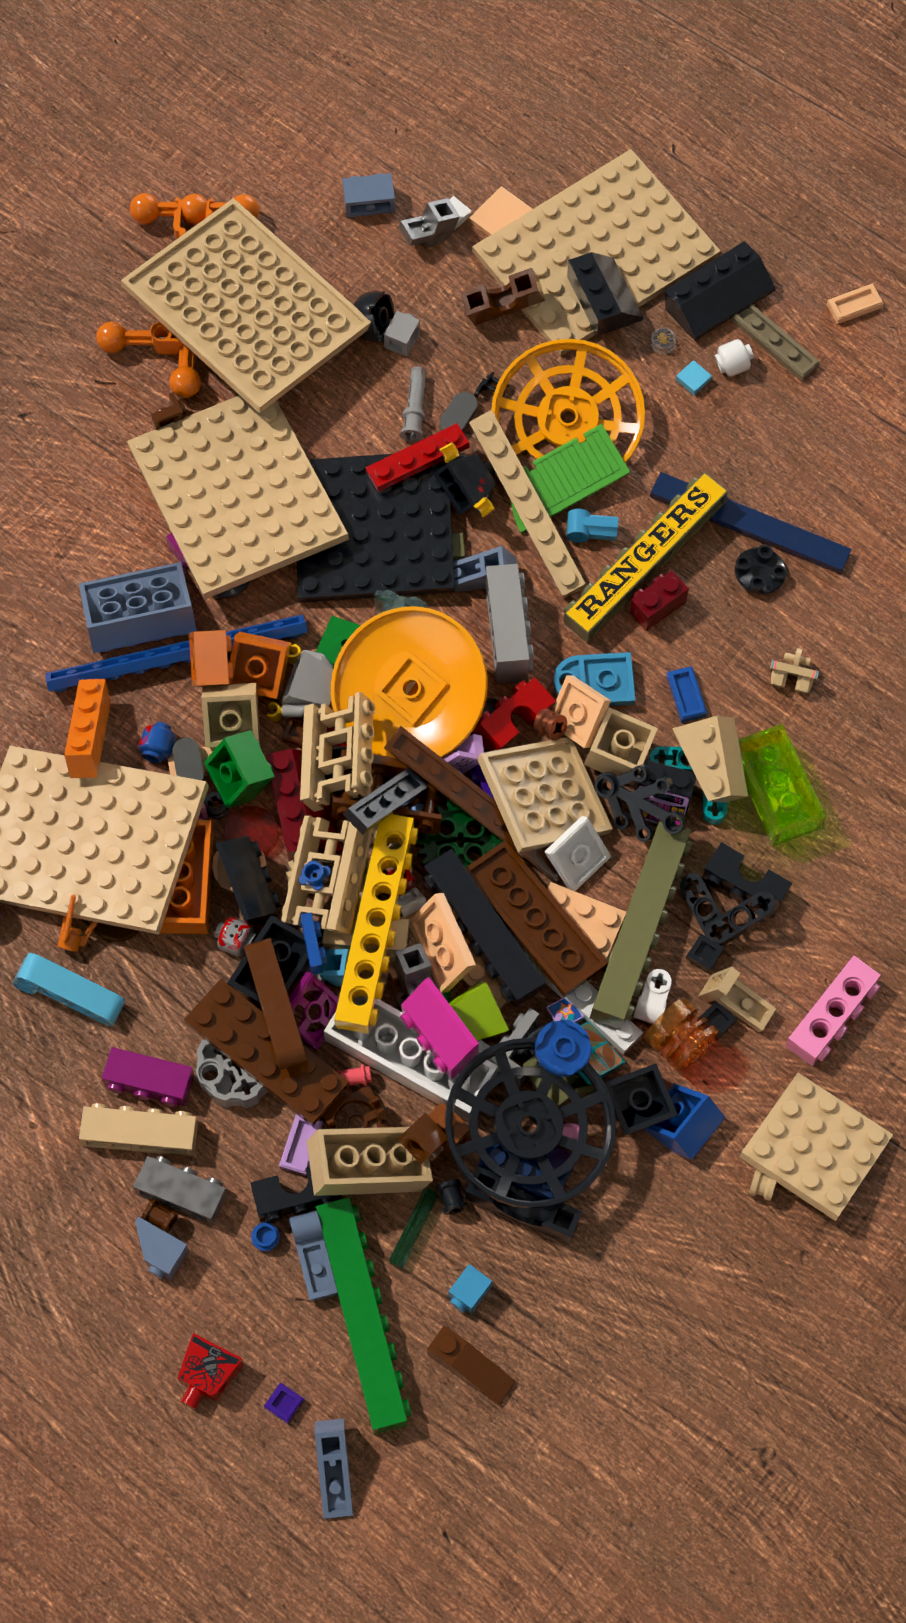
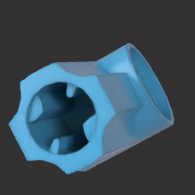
M573 509L568 512L566 538L569 541L582 543L589 539L617 540L618 517L591 515L589 511L584 509Z

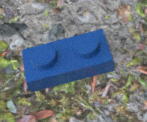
M312 912L301 914V925L310 970L313 975L322 973V964L327 963L324 947H318L317 938L321 937L319 921H313Z

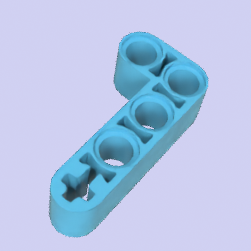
M34 953L27 954L12 982L21 991L29 994H35L36 992L44 994L108 1026H114L125 1004V999L120 995Z

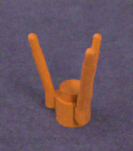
M71 895L67 916H63L57 946L78 952L80 946L86 947L88 939L98 922L92 921L83 936L81 935L82 930L71 927L76 895Z

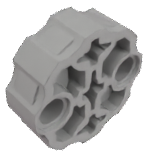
M202 1040L196 1052L198 1057L196 1074L202 1090L207 1092L216 1104L225 1108L231 1106L248 1108L258 1104L260 1098L269 1091L251 1076H248L242 1069V1076H240L230 1059L223 1060V1054L206 1040ZM209 1071L218 1073L216 1079L212 1081L205 1080L204 1075ZM232 1078H235L236 1082L234 1084L231 1081ZM244 1087H248L251 1091L249 1095H246L243 1091Z

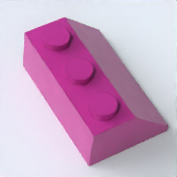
M429 977L426 978L401 1004L402 1015L400 1018L409 1030L413 1028L418 1034L417 1041L425 1052L430 1050L435 1057L433 1062L441 1074L446 1072L450 1079H452L464 1069L470 1060L479 1054V1043Z

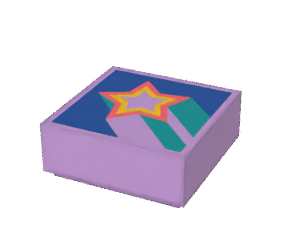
M565 998L546 1007V1012L552 1021L570 1020L579 1023L584 1020L583 1014Z

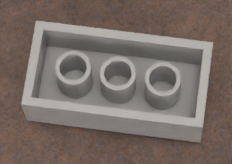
M518 564L486 566V598L496 684L517 683L523 680L528 682V673L533 671L532 660H534V654L529 637L531 636L530 621H527L528 604L527 597H524L525 579L524 573H519Z

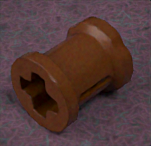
M153 1198L143 1211L141 1218L169 1233L177 1221L179 1212L175 1210L171 1212L159 1205L158 1201Z

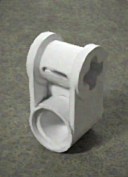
M656 969L649 973L633 1018L660 1026L672 981L668 972L663 969ZM656 980L661 981L660 989L655 988Z

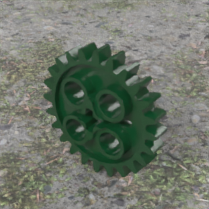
M447 801L446 810L438 805L436 813L442 815L440 828L447 826L452 829L453 833L444 835L439 830V835L431 833L424 834L418 831V837L422 839L416 841V847L423 849L418 851L417 857H425L421 864L424 867L438 858L441 853L452 849L466 868L474 862L468 859V853L474 852L482 857L503 841L499 840L458 806L453 807L451 802ZM468 827H476L480 834L471 835L466 829ZM457 840H461L462 845H464L462 848L458 847ZM478 842H483L484 845L481 846V845H479V844H477V843H478Z

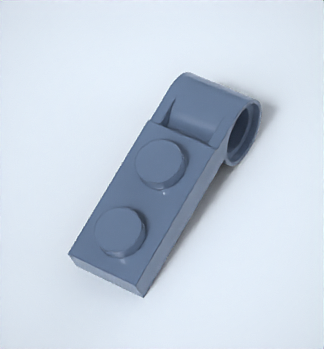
M317 1211L289 1218L310 1302L338 1295Z

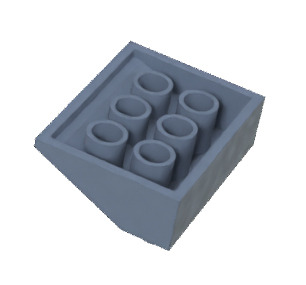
M181 562L79 583L93 653L108 652L116 648L135 646L149 641H159L163 638L186 635L197 631Z

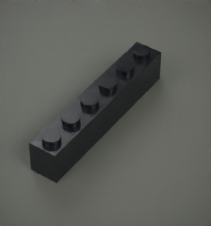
M450 849L426 864L422 877L425 886L429 891L434 890L436 894L444 893L456 922L462 931V935L464 934L470 942L468 943L469 949L476 958L480 956L485 963L484 970L491 980L496 979L501 986L499 991L507 1003L511 1001L514 1007H517L542 991L545 984L544 980L453 850Z

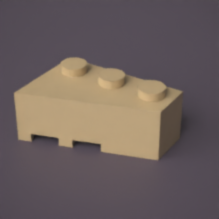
M714 716L672 728L708 801L729 802L748 797L734 717Z

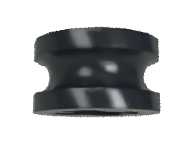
M219 792L210 793L204 800L207 815L213 819H221L227 815L229 808L227 809L225 804L223 806L220 805V810L209 807L213 806L212 802L214 801L224 804Z

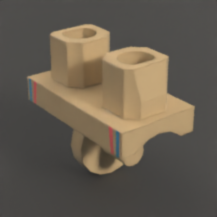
M797 647L795 655L785 652L783 659L793 662V665L772 660L770 667L772 671L771 685L785 688L787 676L792 675L798 677L795 691L808 694L813 682L817 680L819 671L798 666L799 664L809 666L811 658L801 656L802 648Z

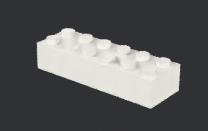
M359 996L354 999L353 1003L355 1005L361 1006L364 1005L368 1001V999L363 996ZM376 999L375 1009H378L376 1026L371 1025L369 1034L336 1028L335 1014L333 1015L324 1030L326 1042L439 1105L443 1102L446 1105L451 1088L459 1074L450 1079L446 1072L444 1074L439 1072L433 1062L435 1059L430 1050L425 1052L417 1041L418 1034L413 1028L409 1030L401 1020V1011ZM486 1060L465 1080L462 1088L477 1096L485 1083L498 1074V1066ZM456 1099L454 1113L469 1122L472 1107Z

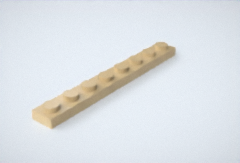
M490 410L470 421L469 423L563 598L587 586L493 411Z

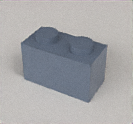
M377 173L361 177L352 176L342 179L346 218L395 212V196L391 173Z

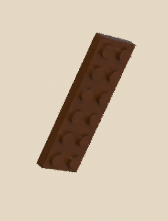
M506 840L465 868L509 932L564 998L608 966L607 960Z
M222 979L213 986L184 1019L185 1024L312 1127L349 1086L348 1080L305 1046L304 1049L308 1062L280 1070L263 1012Z

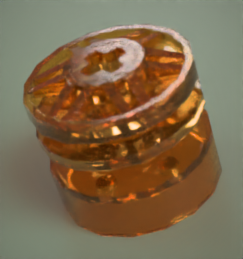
M685 997L673 1003L654 1022L644 1038L657 1052L670 1046L671 1048L665 1060L672 1062L677 1059L673 1067L678 1072H682L691 1064L696 1063L708 1051L719 1033V1029L715 1025L705 1029L709 1023L706 1017L695 1023L692 1022L698 1013V1009Z

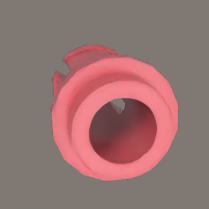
M361 1064L359 1068L336 1070V1072L349 1081V1086L359 1084L367 1086V1083L372 1082L370 1066Z

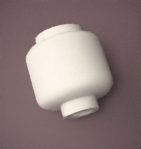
M739 339L719 346L718 354L715 355L720 372L722 374L726 373L730 377L749 370L751 367L750 360L754 358L750 345L744 346L743 342Z

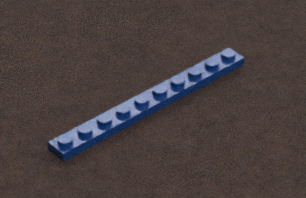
M302 614L227 631L226 636H231L232 650L234 636L239 632L272 639L285 637L295 639L302 636V633H307L308 630ZM188 640L45 673L48 691L64 692L70 689L71 686L78 685L79 680H116L122 677L123 674H142L148 671L149 668H168L180 661L189 663L191 662L190 644Z

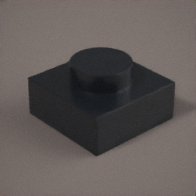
M700 934L686 955V959L710 973L723 953L724 947Z
M716 1001L697 1019V1023L716 1041L737 1021V1018Z

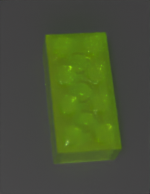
M783 723L738 739L747 792L772 846L774 847L823 829L826 815Z

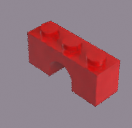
M535 677L528 683L525 680L520 682L512 690L515 694L511 698H508L506 695L494 705L496 710L492 714L487 710L481 715L478 726L472 733L482 736L483 745L489 752L500 750L519 733L511 721V714L520 715L530 725L542 709H548L556 702Z

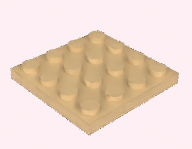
M569 737L560 738L556 741L549 740L485 752L478 756L479 765L518 853L551 846L581 816L589 819L599 836L607 835L612 831L613 828L576 746Z
M797 1073L739 1157L836 1221L893 1134L800 1073Z

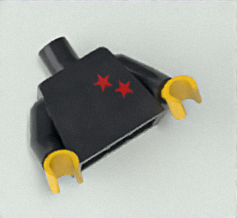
M451 442L439 449L443 453V458L447 464L436 471L434 475L459 515H462L474 506L476 511L484 518L494 510V506L490 502L492 497L490 491L496 486V482L492 478L495 470L490 462L483 463L476 454L467 456L464 453H459L456 446Z

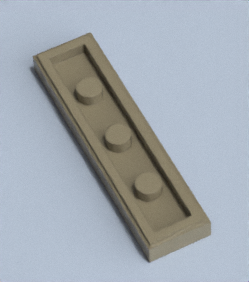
M750 305L749 308L729 319L801 382L819 367L820 362L754 305Z

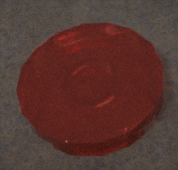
M246 806L236 810L228 818L225 825V840L249 835L252 842L257 840L260 850L266 856L275 848L278 841V824L274 816L266 809L257 806Z

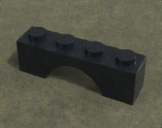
M478 1165L473 1174L485 1186L496 1191L500 1176ZM470 1182L466 1189V1200L567 1245L571 1244L581 1221L582 1211L564 1203L546 1208L529 1209L513 1207L483 1194ZM512 1184L506 1195L507 1197L519 1200H544L532 1196Z

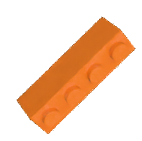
M106 679L79 680L64 754L70 778H97L111 705Z

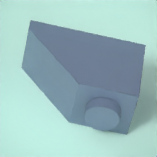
M137 1217L135 1223L144 1261L147 1267H149L147 1271L158 1279L162 1280L165 1276L172 1280L189 1252L187 1244L144 1219Z

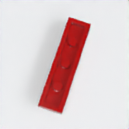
M458 423L366 467V472L376 490L380 492L444 461L443 453L439 450L440 448L452 442L460 453L470 448L469 441Z

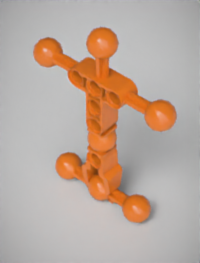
M141 193L132 199L129 211L137 223L144 225L152 224L159 216H174L173 229L175 240H177L186 233L185 228H182L183 220L187 224L197 225L227 202H215L213 197L207 200L202 195L195 193L185 196L182 200L176 197L174 202H159L152 194ZM247 194L235 196L234 199L257 219L260 208L256 199ZM113 321L105 322L98 328L96 343L104 352L117 353L125 348L126 345H152L154 351L159 354L179 355L178 368L172 372L169 379L170 389L180 398H190L198 393L201 386V377L193 369L195 354L161 322L153 324L150 330H125L120 323Z

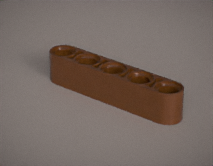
M271 938L245 945L244 949L280 1070L308 1062Z

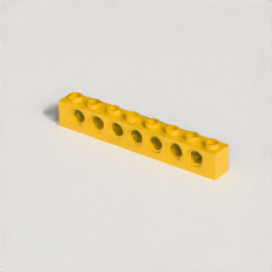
M392 814L378 824L335 1014L336 1028L369 1034L371 1025L376 1026L378 1009H375L376 999H382L384 983L380 981L382 973L388 972L390 957L386 956L388 947H393L396 931L392 930L393 922L399 921L401 905H398L399 895H405L407 879H403L405 869L410 870L413 854L409 853L410 845L416 844L418 828H414V818ZM393 842H398L402 845L396 850L388 847ZM388 867L396 870L392 875L382 873ZM381 893H387L391 896L386 901H380L376 898ZM377 918L383 919L385 921V923L379 927H375L370 924L374 919ZM370 944H375L379 947L374 953L365 951V948ZM364 970L374 973L369 979H362L359 977V974ZM359 996H363L368 999V1001L361 1006L355 1005L353 1003L354 999Z

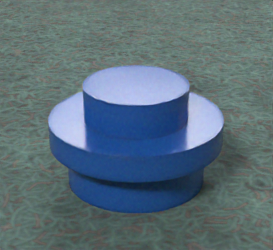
M264 1222L258 1224L251 1234L253 1245L260 1251L273 1250L280 1241L279 1230L271 1223Z

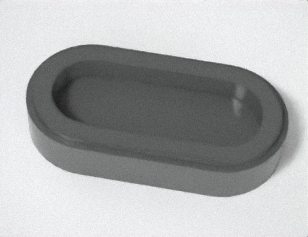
M461 392L454 396L440 418V431L458 423L463 432L465 431L477 412V399L473 394Z
M191 738L179 739L172 749L176 775L204 781V771L198 743Z

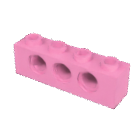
M853 956L788 1038L785 1047L811 1066L817 1060L822 1062L832 1049L829 1047V1044L835 1038L839 1041L847 1031L848 1027L845 1026L850 1018L855 1020L862 1012L864 1006L861 1004L865 998L868 997L871 1000L880 988L877 983L881 975L856 956ZM852 987L856 989L858 995H848L845 988ZM829 1009H839L842 1013V1016H832L829 1013ZM821 1029L825 1032L826 1036L818 1038L813 1034L812 1030Z

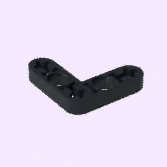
M690 873L685 875L680 882L681 892L703 933L721 946L728 944L769 919L779 909V902L775 895L761 891L724 913L707 881L702 876ZM692 880L699 882L696 889L703 897L699 898L696 892L689 890L692 886L690 883ZM763 898L771 901L768 904L769 909L767 911L761 908L754 913L749 908V906H752V908L757 909L762 906L761 900ZM710 902L713 906V911L709 916L703 917L700 913V907L703 903ZM741 911H746L749 917L748 922L744 926H738L736 923V916ZM730 924L731 927L735 929L734 932L729 928L724 930L721 933V939L718 937H714V935L717 933L715 929L716 927L724 929L728 927Z

